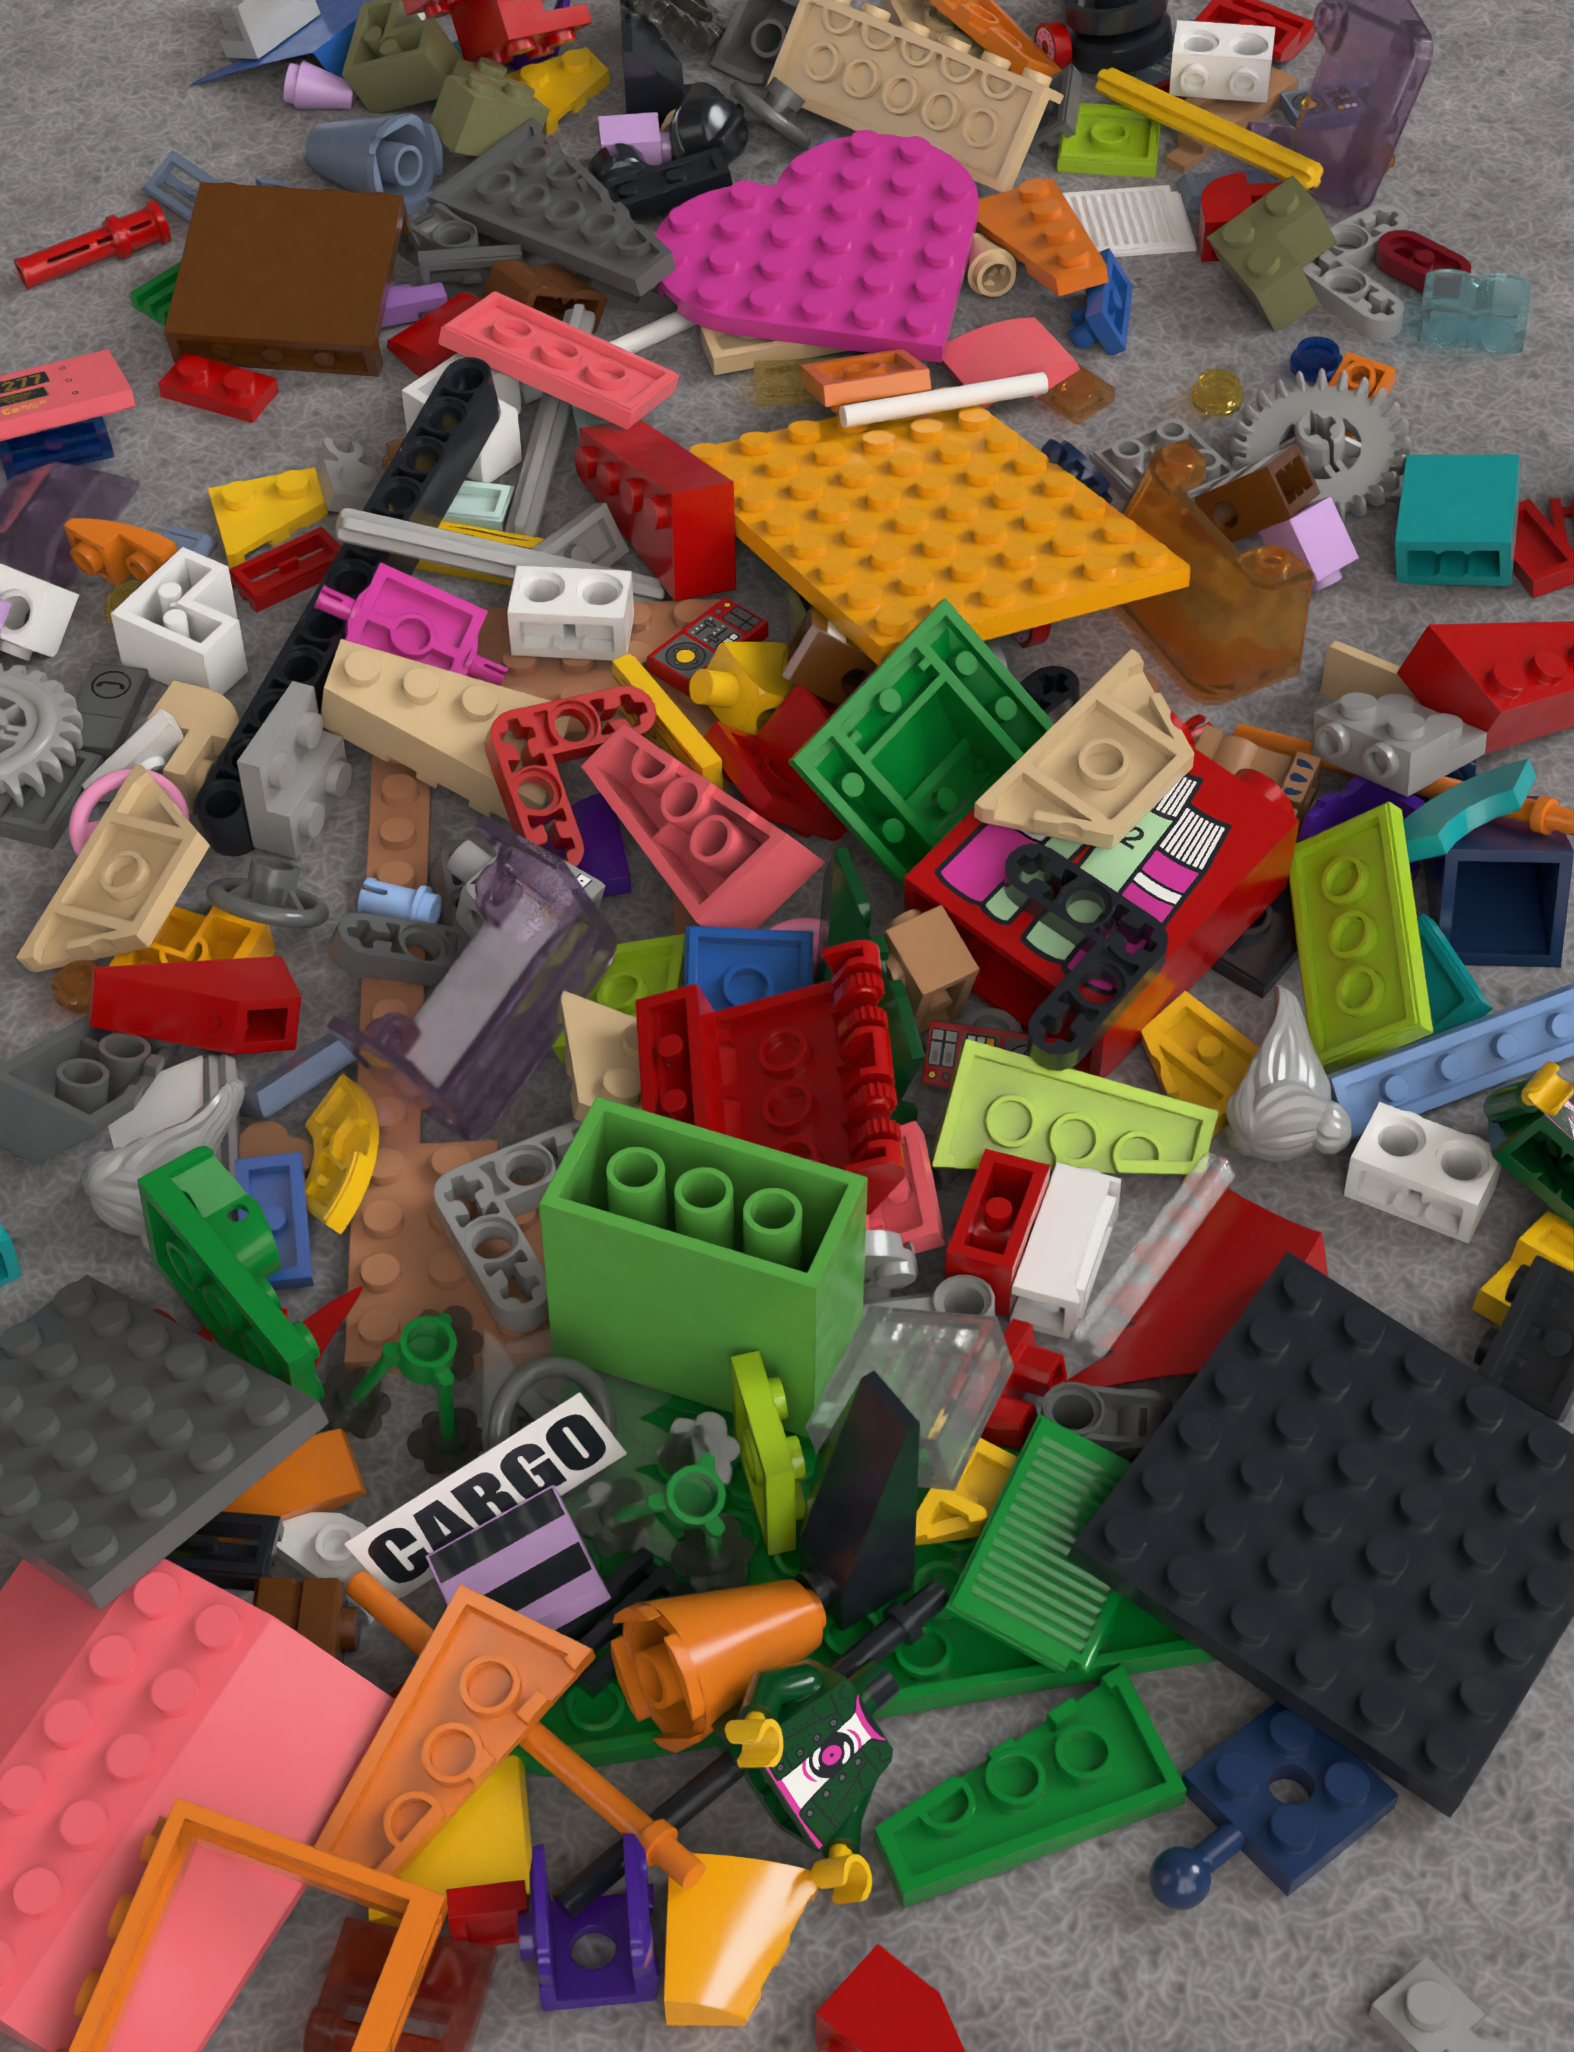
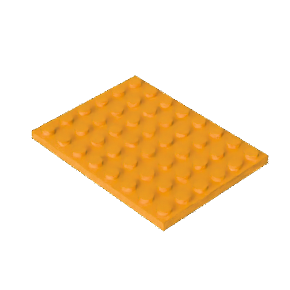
M980 405L847 428L842 427L838 413L836 417L815 422L810 420L795 421L788 428L772 432H747L742 434L737 440L720 444L700 443L692 446L689 450L690 453L734 481L735 535L877 665L944 598L951 603L976 634L985 641L1189 587L1190 565L1106 502L1104 498L1098 496L1077 480L1075 476L1066 470H1062V467L1058 464L1050 463V458L1046 454L1039 451Z

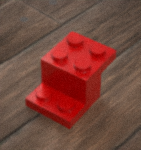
M402 0L406 16L425 12L427 19H436L451 14L463 58L473 62H479L481 57H485L506 65L514 61L513 56L525 53L527 60L545 57L555 52L554 47L577 40L575 32L592 23L586 3L545 12L542 0Z
M795 685L756 736L717 721L703 738L722 759L723 777L736 785L744 796L742 804L770 823L774 821L786 825L795 833L805 838L815 835L835 841L840 839L847 831L844 824L788 763L789 759L839 707L813 694L805 687Z

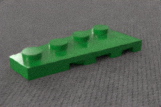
M1121 1664L1101 1677V1683L1098 1687L1077 1701L1073 1697L1069 1698L1048 1712L1045 1722L1015 1741L1010 1737L987 1753V1760L960 1778L955 1775L951 1776L874 1827V1843L903 1908L1183 1805L1185 1804L1187 1789L1124 1666Z

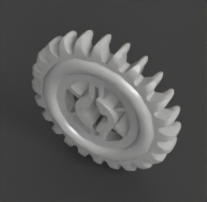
M1323 368L1318 372V378L1314 387H1309L1304 380L1302 372L1298 371L1296 374L1295 391L1290 392L1284 387L1282 380L1278 378L1275 381L1276 400L1268 398L1263 390H1258L1257 407L1259 412L1255 411L1249 404L1243 406L1242 418L1245 424L1241 421L1234 423L1233 436L1235 439H1232L1229 444V453L1233 458L1231 467L1237 471L1294 443H1298L1320 490V494L1309 503L1331 496L1344 523L1346 512L1350 511L1357 517L1367 514L1366 503L1380 506L1385 503V492H1393L1399 488V476L1404 474L1406 455H1409L1412 451V441L1407 436L1409 433V422L1406 418L1399 420L1400 404L1398 402H1393L1387 409H1384L1387 402V394L1384 387L1380 388L1375 396L1368 399L1369 383L1367 377H1363L1359 386L1351 391L1348 390V374L1345 370L1341 372L1340 378L1334 387L1328 385ZM1345 429H1347L1357 439V441L1345 436ZM1294 433L1295 437L1285 441L1290 434ZM1345 458H1358L1350 469H1347L1344 465Z
M0 663V796L2 793L7 792L14 799L17 806L22 808L24 801L21 786L27 784L33 787L39 796L44 797L45 786L41 774H50L56 782L62 783L63 772L59 760H62L70 767L76 765L74 749L80 750L83 747L81 735L83 720L81 713L77 710L75 698L65 692L62 683L56 680H48L47 674L38 670L27 674L26 667L21 665H13L8 671H4L3 665ZM22 719L26 722L25 727L19 726Z

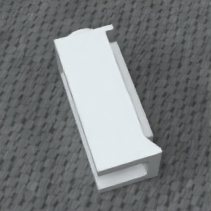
M1056 1163L1012 1286V1295L1018 1296V1299L1011 1314L1010 1322L1013 1318L1031 1323L1035 1331L1076 1341L1078 1318H1083L1114 1227V1222H1116L1118 1217L1121 1178L1105 1175L1091 1168L1081 1169Z

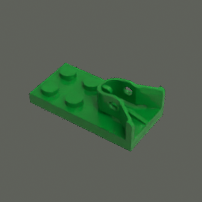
M208 1146L196 1147L138 1178L137 1183L152 1263L218 1345L317 1401L324 1399L325 1392L315 1370L314 1360L320 1357L317 1343L311 1332L301 1321L291 1324L282 1313L279 1298L267 1280L270 1276L281 1271V1261L272 1231L258 1201L245 1192L214 1156V1150ZM235 1209H242L248 1213L247 1217L241 1221H232L227 1218V1215Z

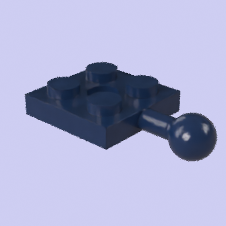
M1276 1701L1183 1773L1182 1781L1187 1789L1186 1796L1218 1828L1192 1849L1175 1846L1162 1851L1154 1859L1150 1868L1149 1883L1151 1890L1163 1905L1171 1909L1187 1910L1196 1907L1209 1893L1211 1873L1216 1871L1239 1851H1242L1288 1897L1393 1810L1399 1795L1356 1754ZM1280 1779L1295 1781L1306 1790L1309 1799L1301 1804L1283 1803L1274 1797L1269 1789V1785Z

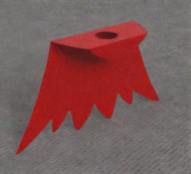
M1205 1171L1200 1176H1182L1188 1200L1194 1213L1169 1210L1166 1213V1217L1170 1227L1183 1240L1178 1242L1150 1243L1134 1248L1132 1253L1135 1261L1155 1282L1138 1285L1114 1294L1105 1299L1101 1306L1108 1312L1135 1324L1113 1331L1092 1342L1091 1348L1115 1352L1066 1380V1382L1110 1387L1147 1379L1198 1373L1287 1251L1328 1277L1322 1232L1285 1219L1247 1200L1215 1180Z

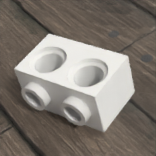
M1177 20L1172 52L1169 94L1181 97L1267 103L1275 27Z
M0 563V599L12 604L0 633V650L30 661L33 651L53 658L58 652L79 594ZM30 610L29 619L24 625L26 614Z
M517 565L507 611L511 656L612 661L628 654L634 619L632 571Z
M1379 1102L1351 1155L1343 1196L1469 1244L1496 1188L1501 1164L1492 1157L1490 1143L1482 1138L1471 1134H1464L1424 1119L1414 1112L1403 1111Z

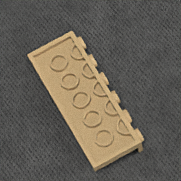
M852 0L799 1L767 85L775 76L805 100L801 108L853 130H870L877 134L925 138L929 141L930 145L943 150L960 162L974 181L1000 192L1013 188L1048 101L1060 105L1064 97L1063 94L1049 88L1053 78L1027 67H1024L1021 76L1008 70L1011 61L985 50L981 59L968 55L971 45L943 34L940 43L928 38L931 29L904 18L900 27L888 22L891 13L865 2L861 11L849 7Z

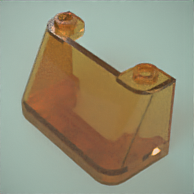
M1184 439L1162 447L1153 453L1121 513L1190 565L1189 587L1110 608L1185 695L1203 705L1216 706L1299 675L1314 573L1297 555L1279 545H1266L1242 554L1188 496V491L1199 486L1205 479L1206 460L1188 439Z

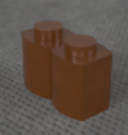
M512 259L499 261L492 265L481 298L483 299L496 291L560 321H563L566 310L573 309L575 304H583L585 309L593 312L596 318L592 334L597 332L608 300L601 292L559 264L546 263L532 268L525 262Z

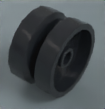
M1061 0L1063 19L1068 25L1072 41V64L1077 69L1090 74H1098L1100 70H1108L1109 68H1115L1127 74L1145 69L1161 61L1171 51L1173 44L1171 18L1166 12L1169 0Z

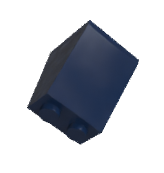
M1527 796V798L1534 799V800H1537V799L1540 797V796ZM1426 797V803L1432 798ZM1497 817L1466 834L1453 845L1446 855L1423 859L1429 916L1436 922L1464 965L1561 967L1574 850L1567 835L1557 831L1543 835L1533 832L1529 824Z

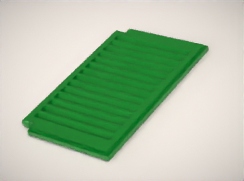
M1039 1413L943 1611L1061 1675L1065 1673L1068 1665L1081 1674H1088L1123 1596L1073 1563L1067 1556L1076 1539L1132 1463Z

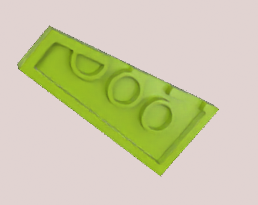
M965 1039L961 1042L930 1164L931 1169L977 1170L986 1148L1050 1165V1172H1054L1056 1163H1061L1081 1169L1091 1168L1102 1174L1203 1175L1219 1111L1070 1068L1062 1071L1048 1070L1039 1066L1029 1056Z

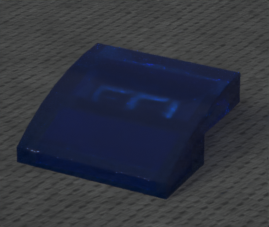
M103 416L0 442V460L7 481L114 457Z

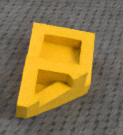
M972 1434L943 1483L940 1485L934 1482L918 1508L915 1545L980 1536L1016 1462L1017 1456Z

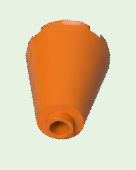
M792 1579L634 1603L616 1613L613 1623H623V1635L611 1640V1655L618 1683L637 1721L639 1722L651 1717L663 1732V1734L652 1739L661 1748L677 1753L701 1742L714 1731L711 1725L719 1717L743 1701L750 1677L755 1671L802 1661L821 1645L823 1629L826 1626L824 1607L814 1591L804 1588L799 1582Z

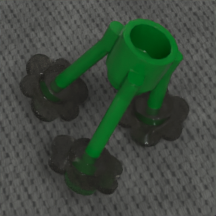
M458 1305L450 1306L442 1313L434 1309L424 1310L419 1317L407 1323L401 1332L400 1342H387L383 1345L381 1356L371 1368L360 1366L350 1373L344 1367H333L326 1376L327 1383L322 1384L325 1398L319 1401L325 1415L328 1417L329 1423L327 1426L329 1430L341 1428L346 1433L350 1431L359 1439H369L377 1435L382 1427L381 1416L388 1413L391 1409L390 1398L385 1393L379 1391L381 1380L392 1367H398L408 1380L421 1385L433 1384L437 1391L438 1411H432L424 1415L422 1428L416 1429L409 1435L407 1440L409 1453L414 1458L424 1460L425 1470L434 1475L442 1474L447 1469L454 1473L478 1458L479 1451L486 1449L489 1444L488 1433L484 1429L478 1428L477 1416L473 1411L463 1407L454 1408L452 1390L454 1381L461 1382L472 1375L475 1364L473 1355L480 1353L484 1347L483 1336L478 1331L472 1330L473 1318L470 1312Z
M707 1411L698 1415L694 1422L688 1417H679L672 1422L670 1427L672 1437L664 1440L657 1451L660 1466L664 1470L674 1473L664 1485L662 1492L653 1493L643 1499L642 1487L639 1482L630 1477L618 1478L611 1485L603 1481L596 1482L588 1488L587 1499L589 1503L582 1505L575 1515V1524L581 1535L594 1539L593 1547L599 1556L611 1557L619 1552L623 1556L631 1557L642 1546L647 1549L649 1535L646 1528L654 1524L656 1512H664L670 1522L680 1528H684L685 1541L679 1542L671 1553L673 1569L684 1577H691V1585L696 1588V1592L713 1591L716 1586L719 1589L741 1587L746 1584L748 1579L746 1563L754 1558L755 1545L751 1539L741 1537V1525L734 1516L725 1513L719 1514L725 1503V1487L732 1478V1467L729 1462L734 1461L740 1454V1445L736 1438L726 1436L728 1429L723 1416L717 1412Z

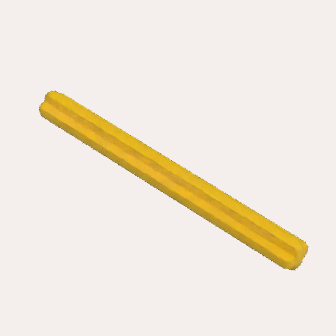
M1115 68L1102 69L1097 74L1098 81L1095 85V90L1103 97L1280 180L1285 181L1293 175L1306 190L1310 188L1316 189L1321 183L1320 177L1324 170L1319 162Z

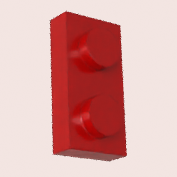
M186 352L158 382L160 397L250 423H253L279 393L277 378Z

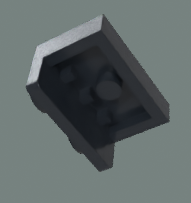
M1536 1255L1531 1266L1523 1264L1514 1274L1505 1295V1301L1510 1303L1511 1306L1500 1328L1492 1326L1483 1336L1476 1350L1474 1363L1480 1366L1477 1373L1533 1409L1563 1423L1574 1403V1272Z

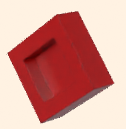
M525 1880L446 1889L448 1921L455 1951L519 1943L518 1912L530 1911Z

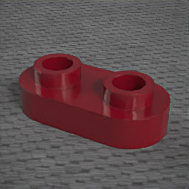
M1409 230L1389 231L1379 238L1375 262L1377 267L1385 274L1436 299L1458 298L1468 290L1472 268L1470 262L1462 255L1421 234Z

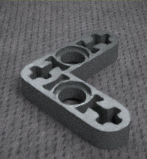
M465 840L446 842L441 847L430 868L433 894H438L442 897V909L438 924L368 913L347 914L339 921L328 943V953L331 960L345 972L362 977L484 993L494 989L503 975L502 971L466 931L462 929L455 917L461 891L465 884H461L462 881L448 871L446 865L454 851ZM406 945L421 947L429 952L433 960L425 961L415 957L407 950ZM474 946H478L475 955L470 954Z

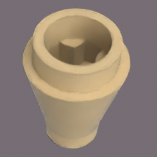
M975 233L966 267L969 285L979 295L984 294L988 297L1001 296L1008 292L1015 282L1017 269L1015 259L1008 251L988 241L982 234Z

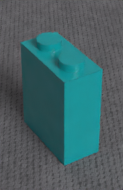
M1520 454L1406 455L1395 537L1397 582L1415 585H1512L1520 502Z

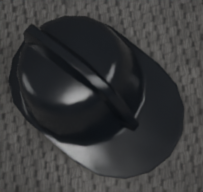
M706 82L694 83L686 92L670 122V142L676 159L718 147L727 166H729L731 162L744 152L748 142V127L744 117L743 106L726 99L716 87Z

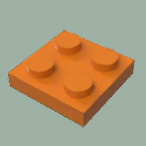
M904 349L800 365L802 386L822 405L831 407L833 412H839L840 406L931 390L929 368Z

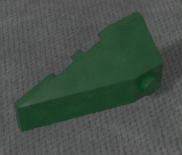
M847 847L835 849L823 876L815 984L830 981L834 977L822 955V949L855 940H869L879 946L882 966L881 977L883 978L885 994L882 995L883 999H879L877 1008H883V1011L887 1012L889 1029L886 1030L890 1036L895 1078L893 1088L896 1090L897 1100H902L925 1058L910 1000L902 980L888 981L885 963L888 960L889 948L883 934L870 936L868 932L871 922L870 902Z

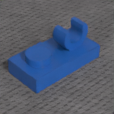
M1110 248L1099 253L1106 263L1109 282L1085 289L1088 298L1087 306L1081 307L1070 314V319L1076 327L1068 330V336L1074 345L1081 349L1087 348L1099 340L1108 355H1116L1126 351L1133 285Z
M301 1152L234 1159L235 1179L248 1195L258 1201L270 1226L279 1252L281 1271L270 1276L267 1280L275 1291L314 1286L304 1162ZM238 1209V1218L241 1221L247 1217L248 1213L245 1210Z

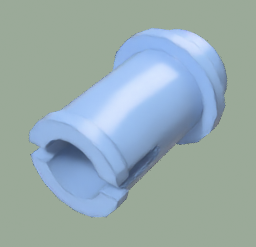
M371 877L364 881V888L370 889V892L361 889L358 899V913L438 924L442 909L441 895L433 894L430 886L421 885L416 890L377 881L376 878Z

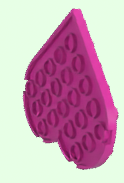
M860 130L853 133L852 136L819 144L795 157L785 168L776 185L757 184L753 181L742 180L730 187L698 195L674 208L663 220L655 236L672 251L676 269L660 281L656 288L660 295L666 294L677 304L678 314L697 325L718 332L865 353L904 349L918 360L942 363L977 228L979 206L977 188L971 175L960 162L943 150L930 145L929 141L925 138L918 136L901 137L877 134L870 130Z

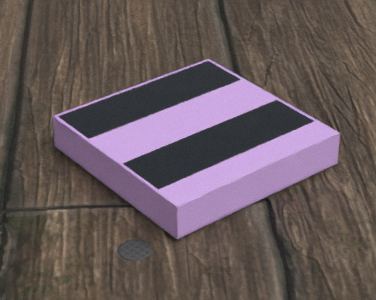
M554 1485L426 1556L447 1606L461 1584L542 1625L556 1630L611 1599L575 1523Z

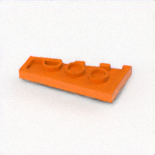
M927 0L981 45L985 51L1011 61L1010 72L1021 76L1024 67L1052 77L1062 71L994 0Z

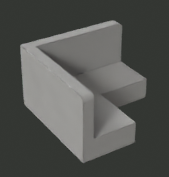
M238 0L219 15L224 29L229 31L219 41L227 58L260 59L321 13L316 0Z

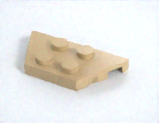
M1133 649L1125 654L975 802L974 817L983 823L1112 850L1193 768L1195 753L1182 730L1173 725L1170 718L1171 710L1161 692L1155 693L1143 672L1144 661L1140 654Z
M135 763L18 953L16 958L29 971L41 972L149 948L210 847L208 842L142 765Z
M563 991L556 1015L558 1023H563L566 1041L563 1056L566 1074L573 1082L570 1097L574 1119L583 1122L596 1096L642 1110L636 1017Z

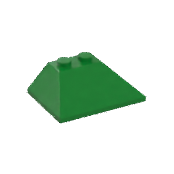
M944 598L932 608L789 759L788 763L904 892V877L975 807V802L1054 723L951 603Z

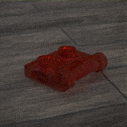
M345 1917L318 2003L313 2007L307 2021L303 2041L304 2052H351L362 2023L343 2019L347 2006L351 2005L368 2009L399 1927ZM438 1936L408 2018L447 2025V2032L444 2033L442 2039L402 2031L394 2052H471L498 1961L496 1947Z

